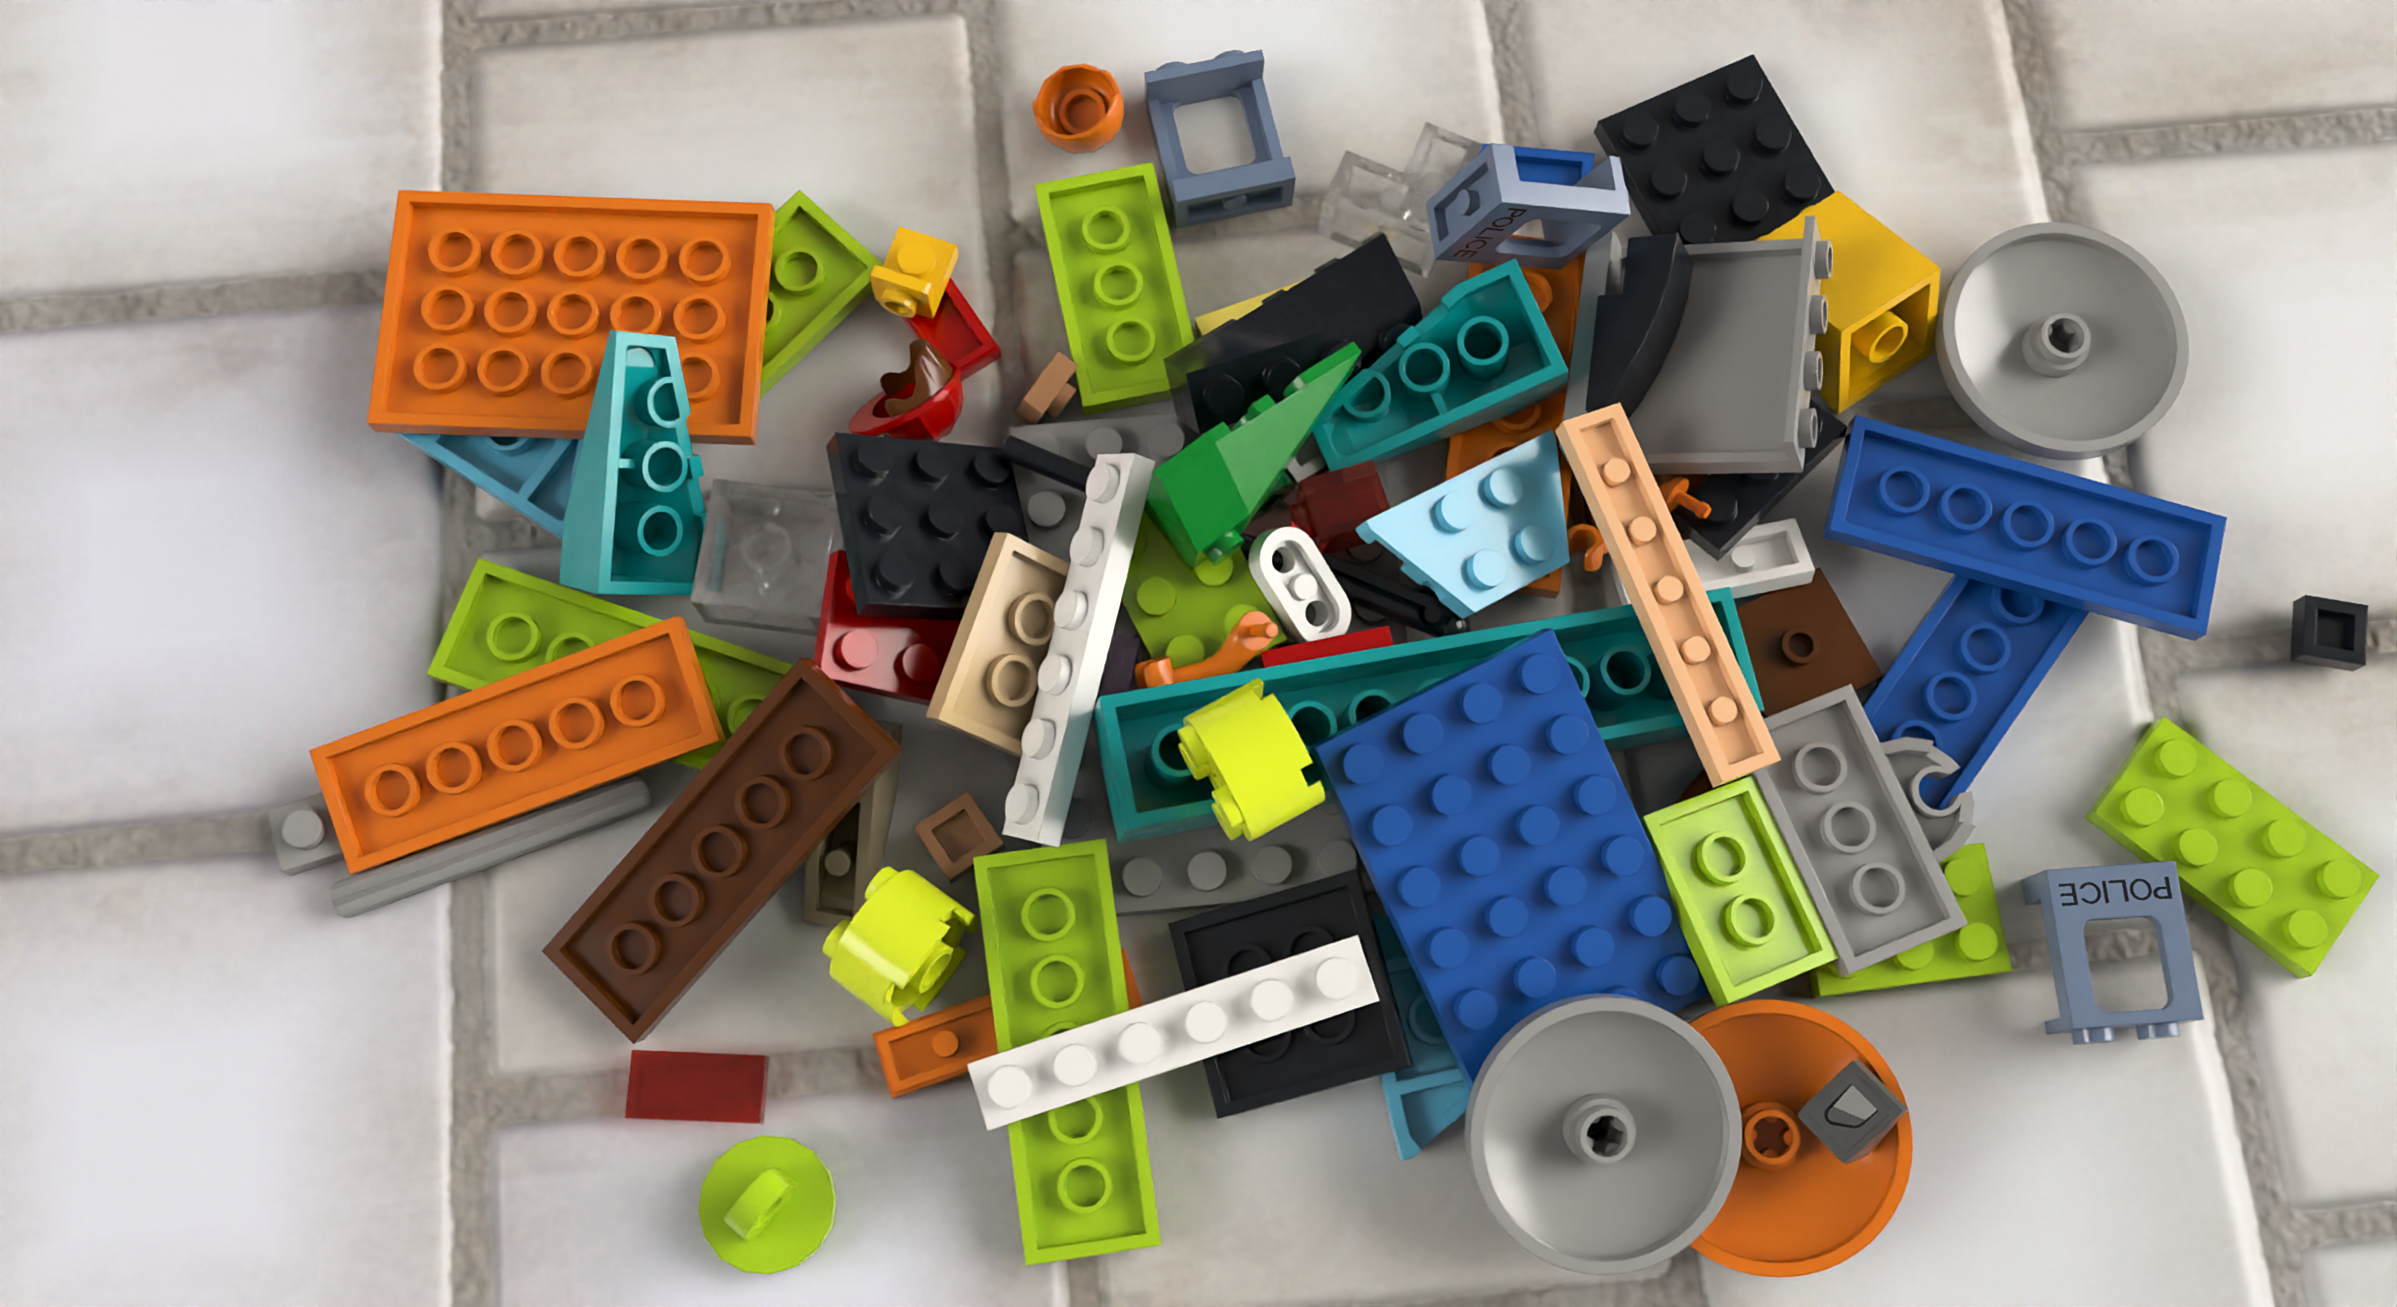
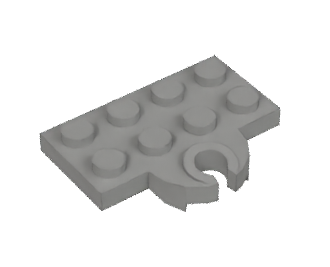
M1851 684L1764 718L1763 721L1781 761L1748 774L1746 777L1754 776L1837 951L1839 958L1833 960L1840 976L1849 975L1968 925L1939 866V862L1961 849L1976 827L1972 825L1974 810L1972 791L1953 796L1949 799L1943 810H1935L1928 807L1919 795V783L1922 778L1929 777L1942 780L1960 768L1959 765L1950 756L1934 747V741L1903 737L1880 743Z

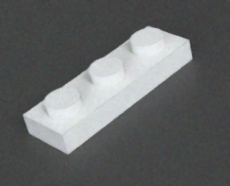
M1796 518L1754 526L1719 561L1715 560L1690 539L1683 540L1704 590L1730 587L1733 599L1808 584L1812 582L1815 568ZM1611 558L1610 569L1622 605L1632 604Z

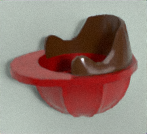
M925 338L915 340L909 345V367L900 373L887 372L880 377L883 391L855 413L850 419L848 429L852 434L870 436L881 434L884 437L939 442L941 438L951 433L962 411L964 396L960 381V370L956 365L947 362L940 352Z

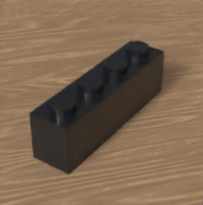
M1381 231L1363 240L1361 242L1362 246L1341 259L1333 258L1314 270V275L1287 291L1281 289L1261 301L1263 305L1240 319H1230L1164 358L1177 418L1199 434L1211 430L1222 422L1227 426L1237 423L1248 413L1247 410L1254 402L1267 394L1277 404L1286 399L1283 396V392L1298 375L1353 341L1361 350V354L1343 387L1362 369H1368L1397 343L1396 339L1411 325L1415 327L1423 319L1420 302L1385 233Z

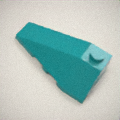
M1516 258L1457 284L1440 299L1441 303L1415 327L1411 325L1396 339L1397 343L1368 369H1362L1340 389L1312 431L1333 479L1509 416L1566 390L1569 370Z
M614 330L609 332L563 522L559 584L595 594L711 596L716 529L712 512L705 511L698 478L704 476L700 455L693 454L686 419L690 415L691 410L675 337Z

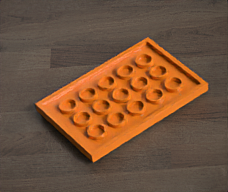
M398 190L367 424L375 432L584 439L609 332L614 330L675 337L691 410L690 415L686 419L691 443L756 445L775 212L772 204Z

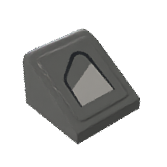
M1856 1059L1813 1096L1798 1112L1797 1116L1842 1163L1849 1164L1868 1156L1908 1108L1859 1059Z

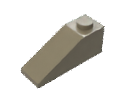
M874 720L901 746L902 723ZM901 754L806 859L802 922L836 927L845 919L851 922L867 901L865 899L866 889L882 867L899 785Z

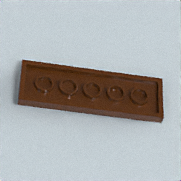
M800 658L545 946L542 952L633 1044L645 1040L904 749L810 658Z

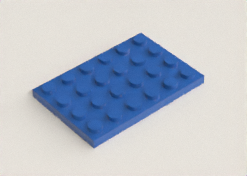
M1552 628L1541 629L1309 746L1470 1092L1483 1062L1499 1040L1519 1021L1550 1003L1583 994H1619L1652 1003L1670 1013H1674L1710 993L1680 929L1665 874Z

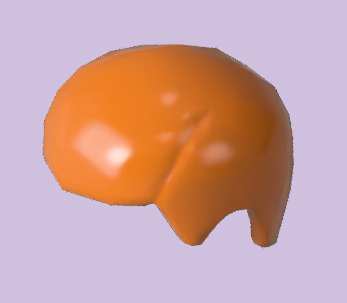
M1089 64L1062 66L1044 80L1036 100L1032 103L1035 119L1043 136L1053 146L1071 154L1093 153L1110 143L1121 128L1124 116L1123 96L1112 74L1107 70H1100Z

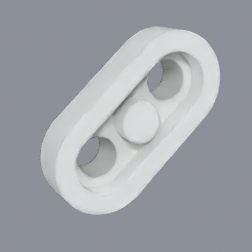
M1294 527L1274 528L1261 533L1254 540L1250 548V572L1288 634L1298 643L1344 635L1351 621L1350 602L1312 539L1304 531ZM1275 550H1278L1283 557V566L1279 572L1272 564V555ZM1310 603L1316 610V618L1313 624H1309L1305 616L1306 608Z

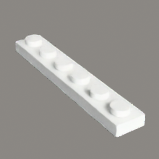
M1098 454L1095 467L1088 476L1086 482L1087 499L1079 530L1075 533L1070 545L1071 562L1064 590L1058 598L1054 609L1055 626L1047 657L1043 660L1038 672L1039 689L1031 721L1027 724L1022 735V756L1015 784L1008 793L1005 803L1006 820L1002 831L1004 835L1059 848L1155 461L1138 454Z
M1358 935L971 1062L967 1066L988 1131L1380 1000Z

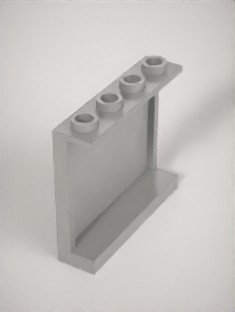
M1805 216L1804 235L1801 239L1684 245L1694 265L1688 300L1681 323L1660 373L1639 407L1628 419L1652 474L1803 473L1805 448H1815L1818 431L1816 409L1809 408L1810 393L1813 390H1821L1823 379L1822 355L1820 351H1814L1816 334H1826L1828 325L1826 295H1820L1821 279H1831L1833 271L1831 240L1821 241L1815 216ZM1614 228L1586 249L1563 421L1587 413L1585 407L1598 296L1623 294L1627 248H1621ZM1560 443V446H1559V447H1560L1561 451L1563 452V454H1564V456H1565V458H1566V460H1567V462H1568V464H1569V461H1568V459H1567V457H1566V454H1565V452H1564V450H1563V448H1562V445H1561V443Z

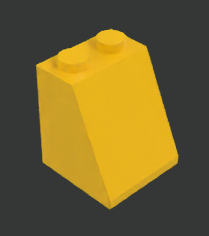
M1838 190L1816 205L1805 208L1797 217L1768 235L1757 238L1755 241L1801 239L1804 235L1805 216L1816 217L1821 241L1831 240L1833 249L1831 279H1821L1820 295H1826L1828 325L1826 334H1816L1814 351L1821 352L1823 362L1821 390L1817 391L1829 407L1837 414H1840L1934 353L1941 268Z

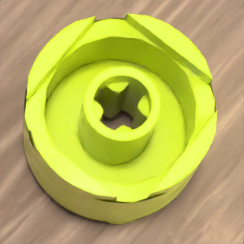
M1260 678L1254 679L1184 717L1183 723L1185 727L1177 730L1182 742L1178 744V748L1192 775L1197 781L1208 776L1215 789L1212 791L1215 803L1211 804L1221 827L1231 841L1244 835L1251 842L1325 801V793L1321 781L1309 787L1307 786L1301 769L1313 762L1290 718L1272 693L1262 698L1264 682Z
M887 866L880 870L871 880L865 892V899L867 901L850 922L845 919L831 931L823 945L822 952L832 959L830 963V977L893 1025L900 1027L909 1022L902 1014L912 1005L920 1012H923L950 982L968 953L958 945L964 930L975 936L978 928V918L915 871L907 869L897 872L892 867Z

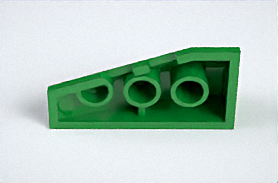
M1354 341L1298 375L1284 390L1283 396L1286 399L1277 404L1267 394L1249 407L1248 413L1235 424L1232 431L1224 422L1220 423L1153 471L1144 511L1191 570L1209 559L1213 566L1221 563L1244 543L1240 534L1244 532L1351 375L1361 354V350Z

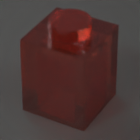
M1373 459L1300 480L1296 504L1289 506L1293 527L1304 531L1312 539L1321 555L1323 552L1333 554L1367 544L1359 537L1355 528L1366 520L1390 509Z

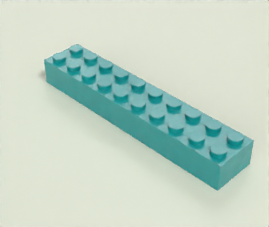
M1725 587L1705 591L1761 713L1764 711V706L1731 588ZM1632 604L1099 696L1092 713V721L1118 844L1220 825L1211 804L1215 803L1212 796V791L1215 789L1208 776L1197 781L1192 775L1178 748V744L1182 742L1177 730L1185 727L1183 723L1184 717L1256 678H1260L1264 682L1262 698L1272 693L1290 718L1313 762L1302 768L1301 772L1308 787L1321 781L1325 793V801L1315 807L1334 804L1335 802L1309 746L1541 629H1553L1608 752L1690 737V734Z

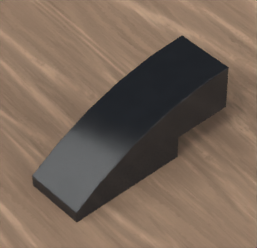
M1678 233L1628 238L1623 294L1598 296L1585 407L1587 413L1620 402L1627 419H1629L1639 407L1660 373L1681 323L1688 300L1694 265Z

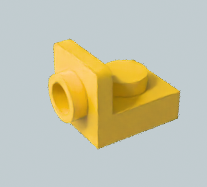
M899 226L883 267L874 265L869 276L876 301H879L880 305L889 312L902 317H913L916 313L934 319L959 256L957 245Z

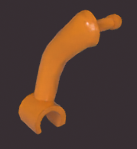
M1675 477L1659 487L1669 512H1672L1680 504L1694 512L1701 519L1709 516L1711 512L1710 505L1700 502L1686 493L1689 487V480L1687 478ZM1580 524L1570 528L1567 531L1569 558L1576 551L1587 549L1584 556V570L1593 572L1599 569L1602 564L1603 555L1608 553L1600 531L1588 524Z
M1252 611L1245 613L1233 627L1215 655L1201 662L1173 669L1170 656H1163L1137 663L1134 672L1138 688L1145 689L1237 673L1277 636L1278 627L1262 612Z

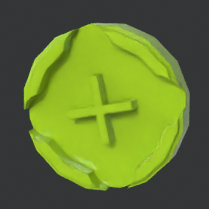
M762 1135L735 1144L715 1161L702 1183L698 1213L704 1238L720 1259L743 1272L770 1275L800 1266L821 1249L834 1226L836 1194L831 1171L816 1151L792 1138Z

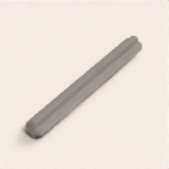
M633 775L335 882L330 887L333 906L339 916L352 918L645 812L653 806L650 789L644 778L640 775Z

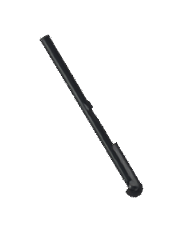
M1009 435L1001 452L1002 459L1086 493V482L1092 468ZM1242 533L1240 536L1243 538L1244 543L1240 548L1246 560H1249L1250 548L1257 537ZM1275 550L1272 555V564L1279 572L1283 566V557L1278 550ZM1325 552L1322 553V557L1339 582L1350 603L1435 638L1471 632L1469 617L1460 618L1440 602L1439 599Z

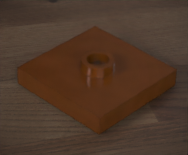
M1820 567L1815 569L1811 583L1770 591L1736 608L1764 706V711L1760 714L1765 718L1849 684L1857 692L1883 677L1882 672Z

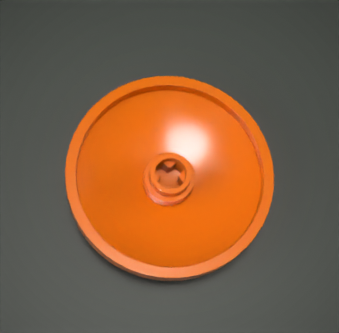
M1782 1000L1735 1002L1708 1011L1688 1022L1687 1024L1705 1038L1726 1067L1738 1098L1742 1122L1741 1155L1732 1188L1714 1220L1690 1246L1700 1254L1725 1267L1750 1275L1764 1277H1796L1813 1274L1841 1264L1859 1253L1881 1233L1893 1217L1908 1184L1913 1154V1136L1909 1109L1868 1156L1849 1164L1842 1163L1799 1119L1797 1114L1813 1096L1856 1059H1859L1908 1108L1902 1089L1885 1059L1869 1041L1842 1020L1814 1007Z

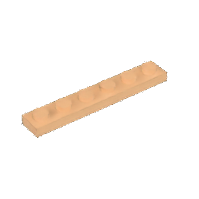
M1619 402L1563 421L1555 432L1713 788L1781 761L1621 403Z

